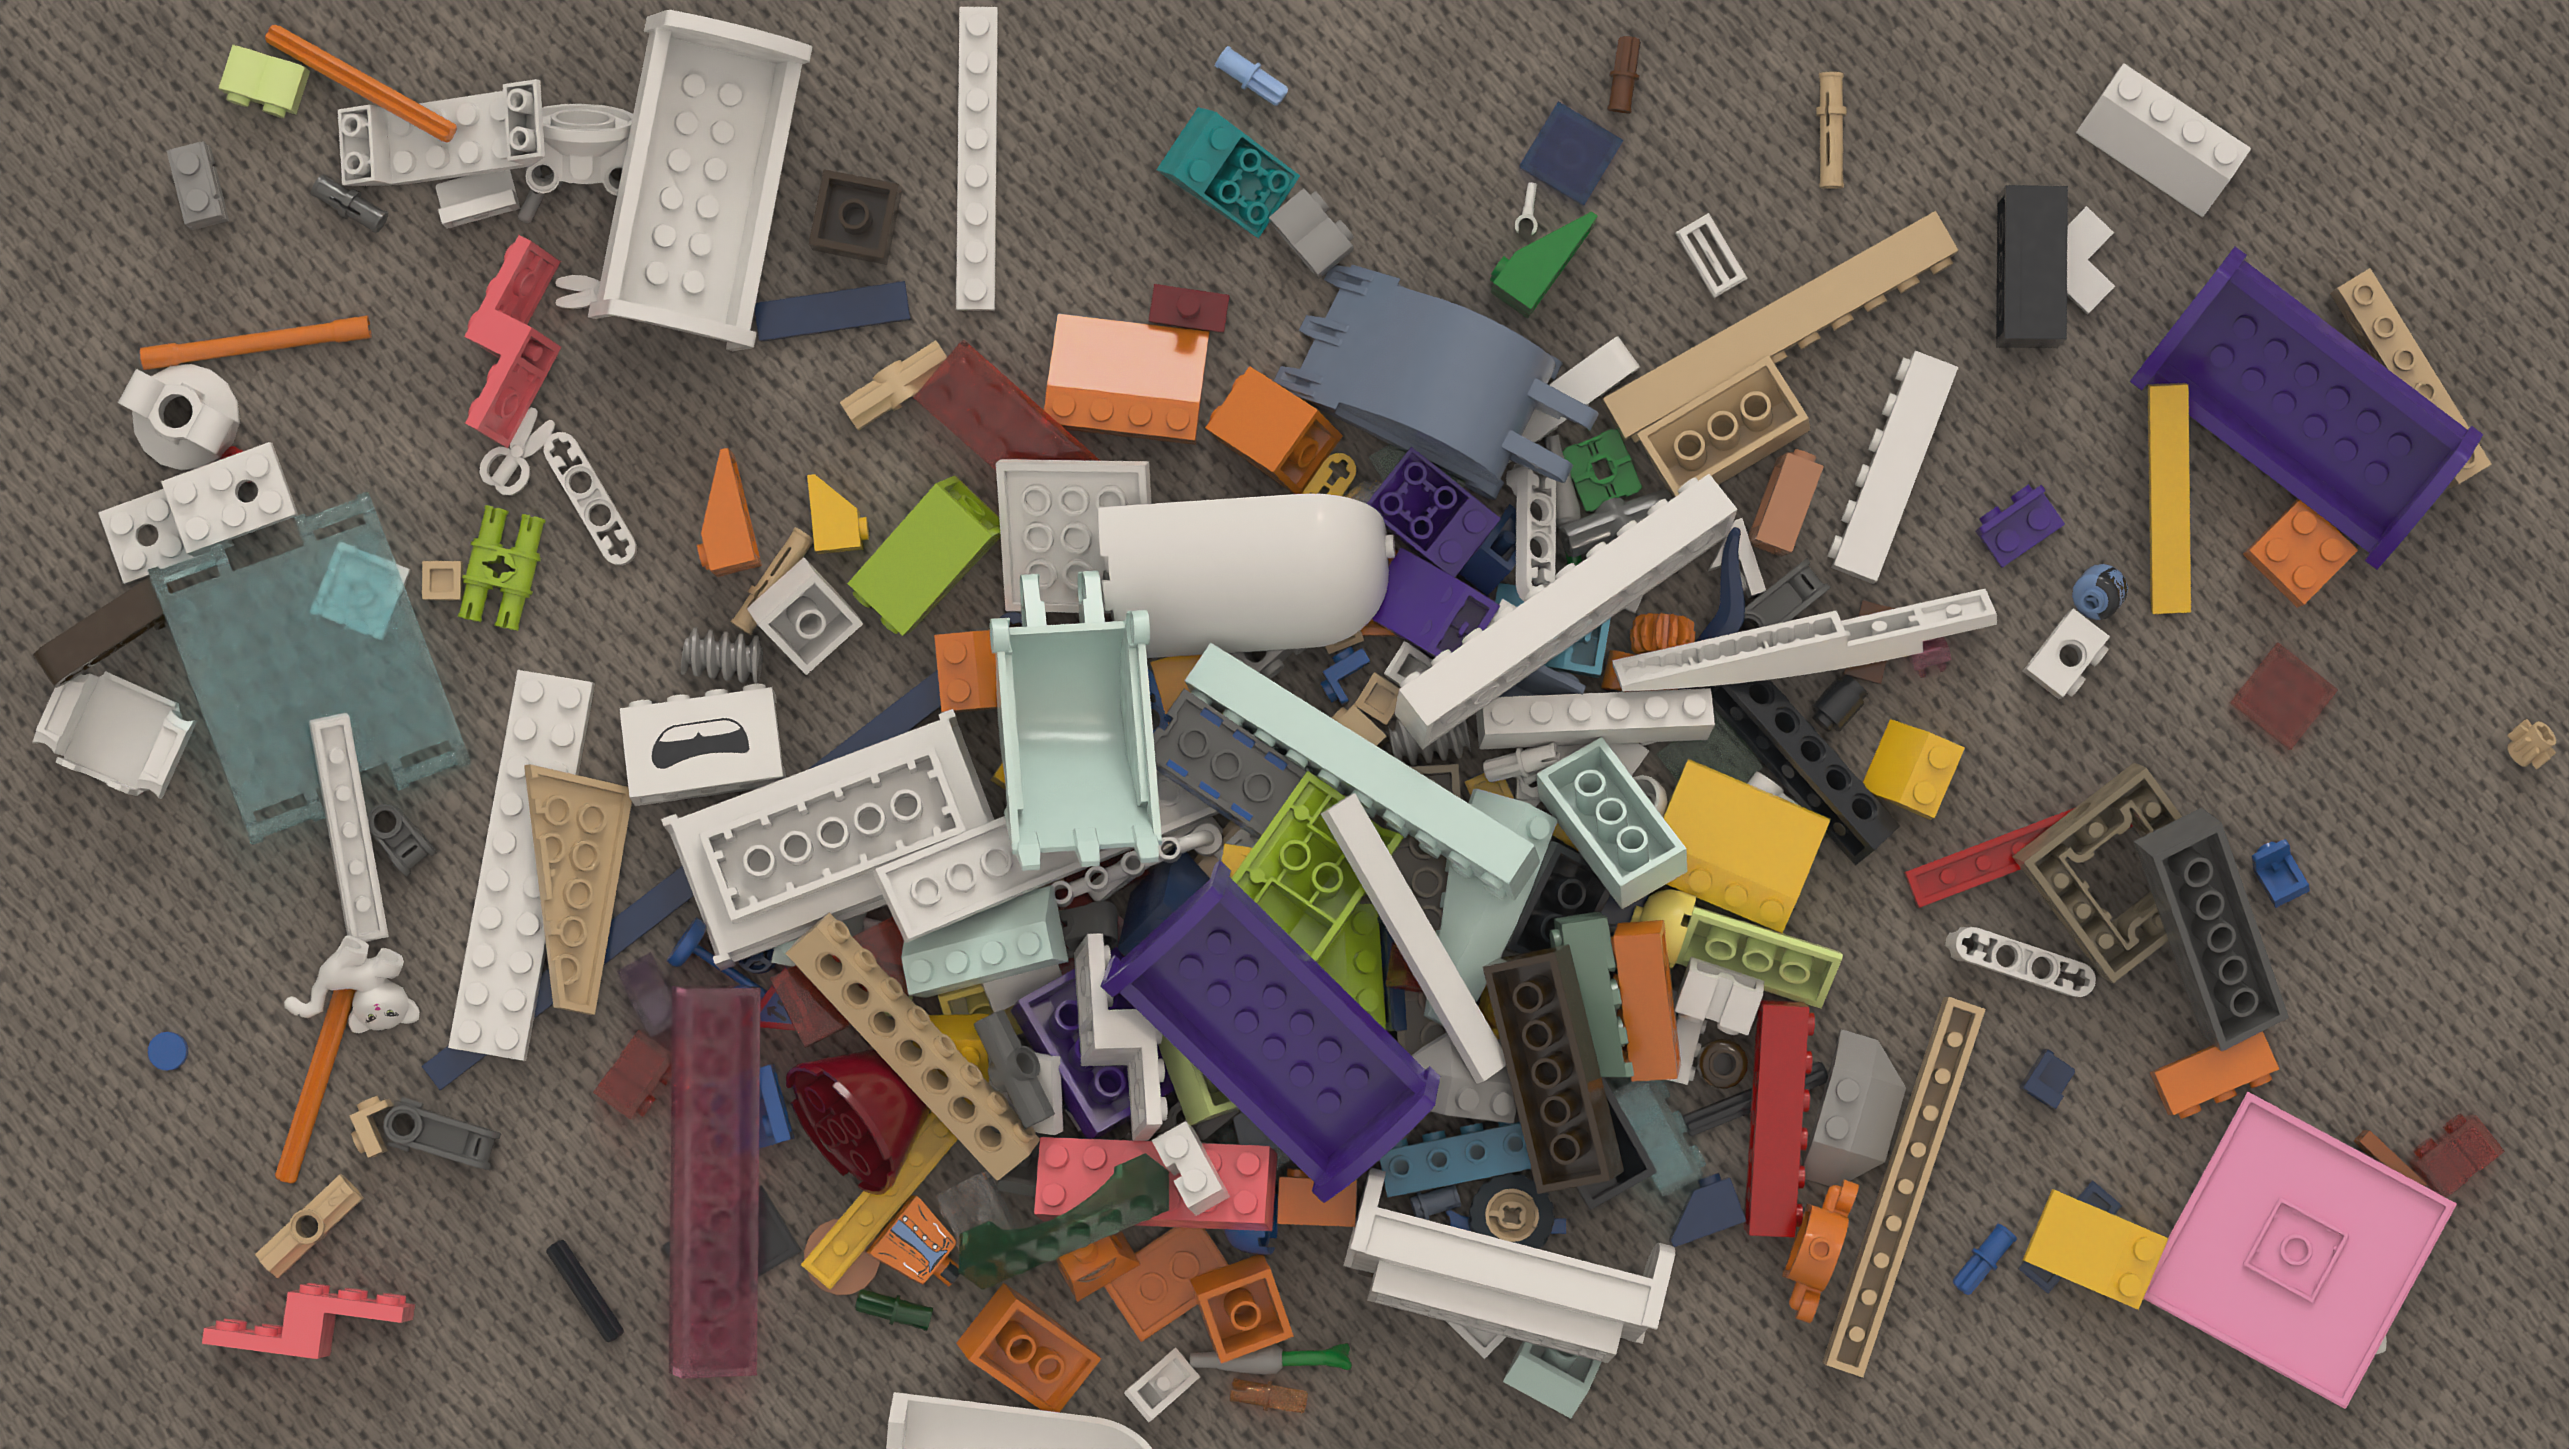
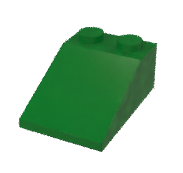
M1591 211L1515 251L1510 260L1503 256L1491 273L1490 281L1493 282L1491 293L1528 319L1591 232L1598 216Z

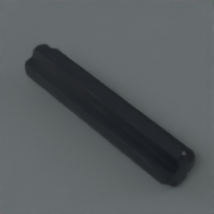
M558 1240L549 1246L546 1253L603 1339L609 1343L620 1337L624 1333L623 1327L564 1240Z

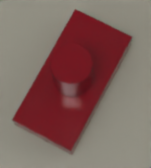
M1154 284L1148 322L1224 334L1230 295Z

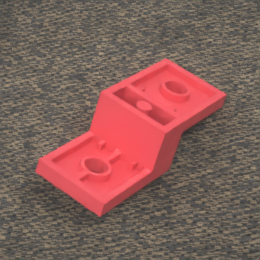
M518 235L515 243L507 249L504 263L497 276L488 284L486 297L479 310L471 316L468 330L464 336L492 355L500 358L497 364L493 365L489 370L487 383L480 396L472 402L468 412L469 417L465 424L506 448L509 447L562 348L527 325L561 261L531 240Z
M317 1283L300 1284L298 1290L289 1291L287 1294L283 1326L262 1324V1326H255L254 1329H247V1321L236 1319L216 1320V1325L204 1328L202 1344L320 1359L330 1356L336 1314L403 1323L413 1320L415 1304L405 1303V1295L383 1293V1295H377L376 1299L367 1298V1290L345 1288V1290L339 1289L338 1294L329 1293V1285Z

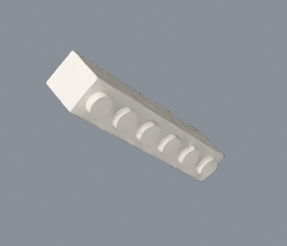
M1918 351L1911 355L1910 360L1903 357L1895 379L1902 381L1897 395L1889 393L1882 411V415L1888 416L1883 431L1876 428L1868 450L1874 452L1873 458L1869 466L1862 464L1855 482V486L1861 488L1855 502L1849 499L1841 519V521L1847 523L1842 537L1835 535L1827 557L1834 559L1831 568L1872 584L1877 582L1958 370L1957 366Z
M1711 688L1586 693L1583 695L1561 694L1497 697L1476 712L1479 749L1540 747L1552 742H1556L1558 746L1588 745L1600 737L1607 744L1707 740L1715 725Z

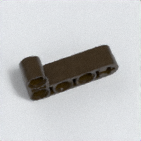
M156 573L47 642L33 654V657L53 686L57 688L73 680L154 627L155 630L163 629L166 627L164 624L166 621L177 614L179 617L182 616L185 610L163 575Z

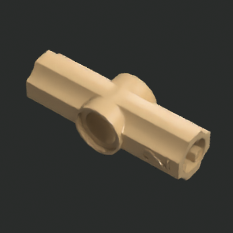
M935 340L903 362L898 360L879 371L872 378V382L856 390L842 400L840 404L859 431L891 409L893 411L902 407L901 403L911 396L914 399L922 393V389L950 373L954 367Z
M342 1174L338 1175L304 1209L295 1213L290 1222L255 1255L276 1278H280L317 1242L324 1239L327 1233L364 1197ZM307 1215L314 1217L318 1222V1231L312 1237L306 1236L301 1230V1222Z

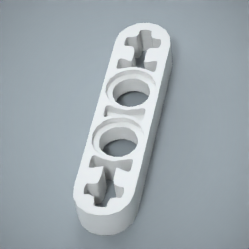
M557 432L550 435L544 443L543 452L603 556L615 565L623 566L630 563L637 554L636 541L578 442L565 432ZM558 440L564 444L571 443L572 447L567 450V453L573 462L579 457L582 461V464L569 468L564 475H562L560 468L567 467L566 463L560 456H552V452L556 449L554 443ZM579 472L589 474L592 480L590 489L584 493L574 492L570 485L572 477ZM605 505L610 509L611 518L606 525L596 526L591 522L590 512L595 506ZM617 523H619L621 529L615 530V535L621 542L626 540L629 542V546L625 548L627 555L623 558L618 554L610 555L609 551L614 546L609 536L606 535L603 540L599 537V533L610 531Z

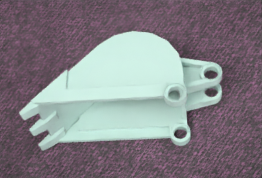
M1099 571L1078 572L1077 578L1080 623L1047 625L1044 601L1040 602V574L1020 575L1022 627H1009L1010 618L990 619L992 654L995 653L998 727L1007 799L1004 814L1012 854H1016L1022 871L1040 870V853L1075 851L1082 867L1100 866L1099 849L1134 847L1141 863L1159 862L1158 845H1162L1146 654V645L1150 643L1148 611H1127L1125 621L1105 622Z

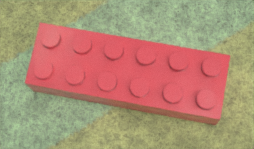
M1040 1137L1034 1214L1043 1222L1272 1231L1277 1153L1270 1146L1202 1143L1230 1197L1196 1216L1188 1209L1174 1183V1180L1182 1175L1180 1173L1173 1175L1166 1168L1152 1141Z

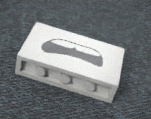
M751 684L744 686L743 691L728 693V690L715 689L707 691L705 697L690 699L689 695H674L668 697L667 702L652 704L650 700H638L629 703L627 708H620L629 796L633 804L640 806L753 790L785 779L786 771L782 763L775 705L777 700L773 688H766L765 684Z

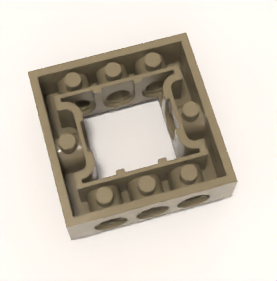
M2136 763L2131 764L2012 856L2099 975L2111 983H2115L2168 942L2153 895L2150 891L2111 922L2110 919L2113 917L2108 911L2100 908L2087 890L2090 888L2088 883L2080 879L2067 862L2072 860L2080 863L2089 860L2095 855L2093 851L2115 834L2119 836L2123 834L2131 824L2140 837H2143L2182 817L2148 769Z

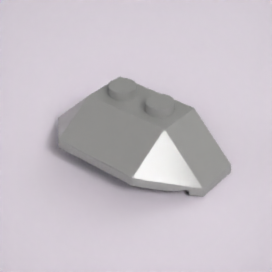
M1840 1030L1828 1072V1079L1825 1083L1802 1164L1805 1167L1806 1180L1827 1186H1841L1844 1179L1850 1181L1885 1163L1906 1087L1878 1040Z
M1447 1032L1412 1055L1422 1067L1427 1069L1430 1066L1441 1076L1436 1104L1431 1112L1506 1123L1520 1122L1507 1066L1486 1081L1476 1084Z

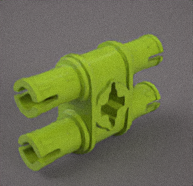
M485 505L478 538H474L470 544L473 548L466 575L462 576L466 588L457 617L482 622L488 590L497 587L501 588L500 592H503L494 626L519 631L525 598L529 599L530 595L533 594L531 586L537 562H541L540 554L537 553L546 520L522 514L515 547L505 549L500 544L509 511ZM505 558L504 563L514 569L515 572H502L500 578H498V573L487 565L500 564L502 559Z

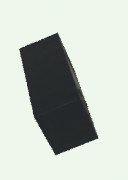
M2006 185L1997 196L1996 348L2057 349L2067 340L2068 186Z

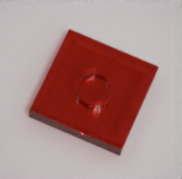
M2277 642L2229 703L2288 750H2292L2338 689Z

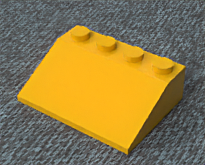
M1688 759L1663 816L1664 820L1686 847L1687 872L1666 885L1783 933L1827 830L1830 818Z

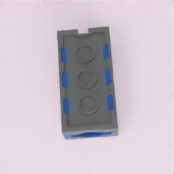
M1184 688L1163 718L1169 722V725L1165 730L1158 727L1153 733L1156 770L1259 839L1303 778L1306 771Z

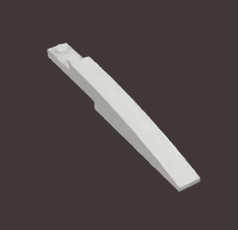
M1981 589L1842 621L1837 611H1832L1612 660L1622 691L1679 689L1770 680L1843 669L1923 653V641L1997 625V613L1986 589Z

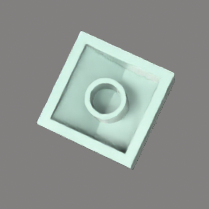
M1523 1341L1503 1382L1571 1419L1587 1395L1601 1361Z

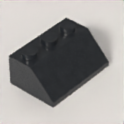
M1602 1077V1082L1624 1171L1610 1181L1576 1187L1589 1210L1596 1208L1658 1172L1604 1077Z

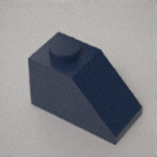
M1511 504L1500 514V521L1459 571V574L1487 596L1511 572L1516 564L1517 509Z
M1715 1173L1697 1180L1700 1187L1690 1192L1669 1238L1671 1246L1677 1247L1746 1222L1730 1177L1721 1179L1720 1174Z

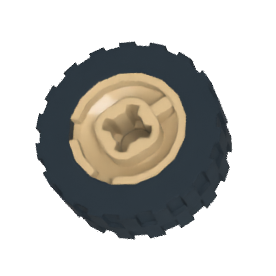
M1512 1173L1504 1174L1501 1177L1495 1176L1488 1183H1484L1474 1195L1469 1209L1468 1227H1470L1471 1232L1541 1249L1548 1241L1552 1232L1555 1218L1553 1215L1554 1206L1550 1202L1547 1192L1537 1193L1534 1179L1530 1180L1525 1175L1519 1174V1176L1512 1175Z

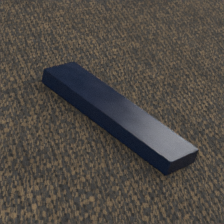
M905 281L755 303L754 308L760 342L911 320Z

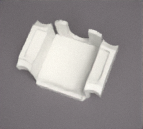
M105 671L100 677L93 674H80L68 683L54 689L36 728L32 743H45L52 749L54 754L64 756V758L57 757L56 763L99 779L114 789L134 796L151 790L159 799H162L197 721L183 720L179 703Z

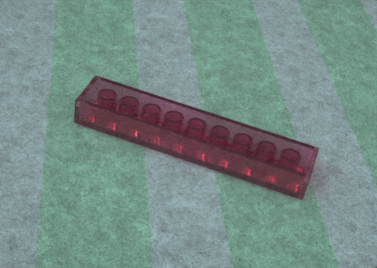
M749 985L672 986L669 1373L682 1379L757 1376L761 988Z

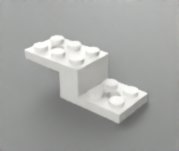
M271 442L161 481L164 489L98 512L125 585L234 546L232 539L298 516L275 448ZM252 481L258 487V495L251 502H242L238 496L239 487L244 482ZM145 525H153L158 530V540L151 546H143L138 540L139 530Z
M1103 933L1087 934L1074 952L1081 1066H1128L1132 1140L1148 1141L1160 1128L1162 1121H1166L1168 1113L1166 1097L1160 1096V1082H1164L1165 1066L1164 1060L1158 1059L1157 1044H1161L1162 1033L1137 1009L1108 1010V1007L1113 1005V997L1102 989L1100 985L1105 969L1111 959L1109 945H1104Z

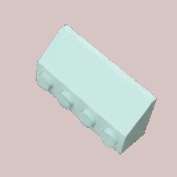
M1050 885L1035 889L905 943L904 941L901 959L908 994L927 998L1069 962L1054 887Z

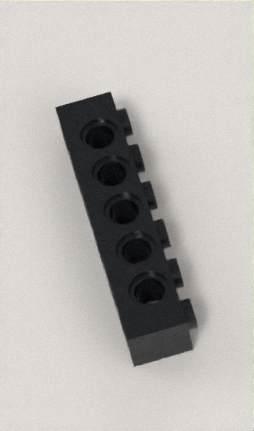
M1771 680L1708 687L1711 688L1713 707L1804 808L1830 818L1826 833L1855 866L1875 851L1900 827L1890 812L1881 805L1865 787L1864 783L1856 777L1840 759L1839 755L1831 749L1815 731L1813 726L1806 721Z

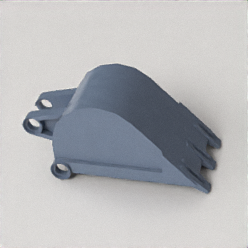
M1335 265L1327 272L1324 280L1339 288V292L1326 318L1306 315L1299 331L1314 339V342L1301 368L1281 366L1274 379L1275 383L1286 388L1311 406L1405 452L1412 446L1436 467L1466 481L1465 486L1486 498L1496 500L1504 484L1501 476L1509 460L1555 481L1566 482L1573 464L1522 436L1535 409L1556 419L1564 417L1586 427L1589 431H1591L1599 415L1591 407L1547 384L1550 377L1554 381L1563 364L1559 359L1546 353L1520 334L1492 319L1460 305L1399 285V278L1351 265V267Z

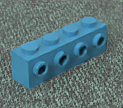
M1498 1122L1499 1127L1486 1130L1483 1129L1482 1123L1460 1127L1461 1135L1446 1137L1445 1130L1423 1134V1142L1408 1145L1407 1138L1401 1140L1380 1159L1381 1169L1386 1172L1384 1184L1387 1198L1531 1169L1521 1123Z

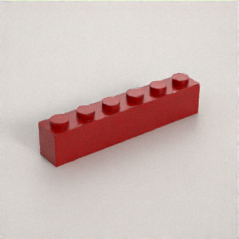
M1761 1000L1757 1010L1744 1213L1746 1219L1744 1230L1749 1236L1795 1238L1796 1227L1802 1226L1803 1207L1802 1204H1797L1798 1189H1803L1805 1185V1167L1800 1166V1151H1806L1808 1142L1807 1128L1802 1127L1803 1112H1808L1810 1107L1809 1089H1804L1805 1074H1811L1812 1051H1807L1808 1036H1813L1815 1029V1015L1809 1012V1006L1804 1002Z

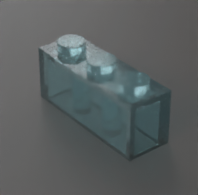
M1663 1080L1629 1082L1612 1091L1658 1171L1651 1178L1662 1197L1704 1176L1700 1168L1705 1166L1706 1163L1696 1144L1691 1147L1687 1144L1683 1133L1687 1132L1688 1128L1678 1110L1671 1113L1665 1101L1666 1098L1670 1097V1093Z

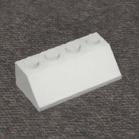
M2124 63L2076 131V134L2200 217L2206 214L2251 150L2243 142Z

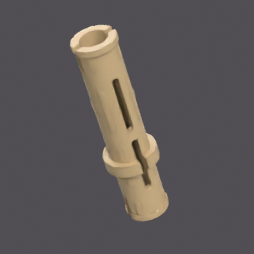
M1842 72L1819 73L1820 107L1816 108V116L1820 117L1819 188L1822 189L1844 188L1843 116L1847 115V108L1843 106L1844 73Z
M796 527L793 529L792 534L773 559L755 587L751 585L747 591L750 595L735 617L730 621L732 624L745 633L752 635L757 623L747 608L804 557L811 545L814 544L812 537Z

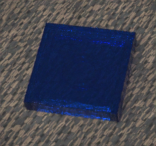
M1558 101L1520 163L1519 168L1573 201L1585 206L1624 140Z

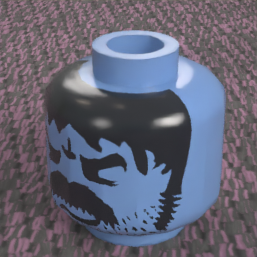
M2106 564L2094 565L2087 569L2073 586L2072 598L2074 605L2087 618L2094 620L2107 619L2114 615L2126 600L2128 593L2127 581L2123 574L2113 566Z

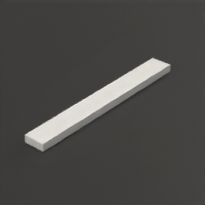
M1355 793L1351 794L1321 813L1476 1084L1484 1082L1506 1066L1503 1049Z

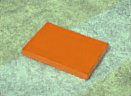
M1173 1227L1135 1253L1141 1265L1104 1287L1142 1342L1198 1305L1190 1279L1228 1266L1229 1264L1205 1228Z

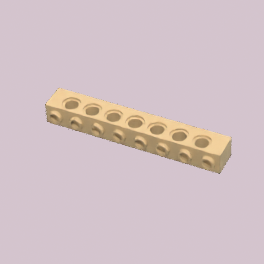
M829 912L804 933L785 953L997 1181L1030 1155L1040 1141L1033 1127L1024 1129L1017 1113L1009 1106L1005 1096L992 1088L983 1078L979 1068L966 1060L956 1049L952 1039L940 1032L930 1021L926 1011L914 1004L903 992L900 983L896 979L889 977L877 964L873 954L867 949L862 948L850 935L849 929L843 922L836 920ZM832 955L838 957L841 963L836 962ZM858 983L864 985L868 992L862 990ZM885 1012L891 1014L895 1020L888 1018ZM911 1040L918 1043L921 1049L915 1047ZM937 1069L944 1071L948 1077L941 1075ZM964 1098L971 1100L974 1106L968 1104ZM990 1126L997 1128L1001 1134L994 1132Z

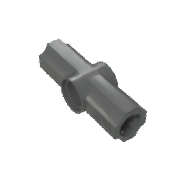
M1661 489L1625 502L1622 498H1612L1603 502L1597 508L1595 514L1559 526V536L1568 557L1572 556L1574 558L1588 553L1600 542L1604 541L1606 545L1618 537L1617 532L1624 525L1632 520L1639 523L1649 516L1647 512L1653 505L1662 499H1666L1669 502L1673 499L1668 489Z
M1004 1009L974 1023L973 1025L991 1060L988 1067L990 1081L999 1091L1007 1092L1024 1129L1053 1116L1055 1112L1037 1078L1040 1072L1038 1057L1029 1047L1021 1045Z

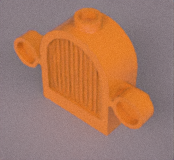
M1844 1179L1841 1186L1832 1185L1829 1187L1822 1208L1808 1203L1806 1205L1802 1226L1798 1228L1782 1277L1796 1281L1789 1300L1790 1307L1796 1310L1795 1319L1810 1324L1814 1318L1821 1292L1828 1285L1838 1261L1848 1228V1215L1854 1204L1859 1184Z

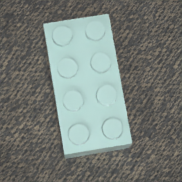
M1602 737L1537 773L1538 796L1552 816L1558 819L1557 823L1621 909L1687 872L1686 847Z

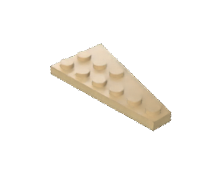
M531 764L524 765L553 1006L558 1009L595 1015L632 804L629 796V787Z

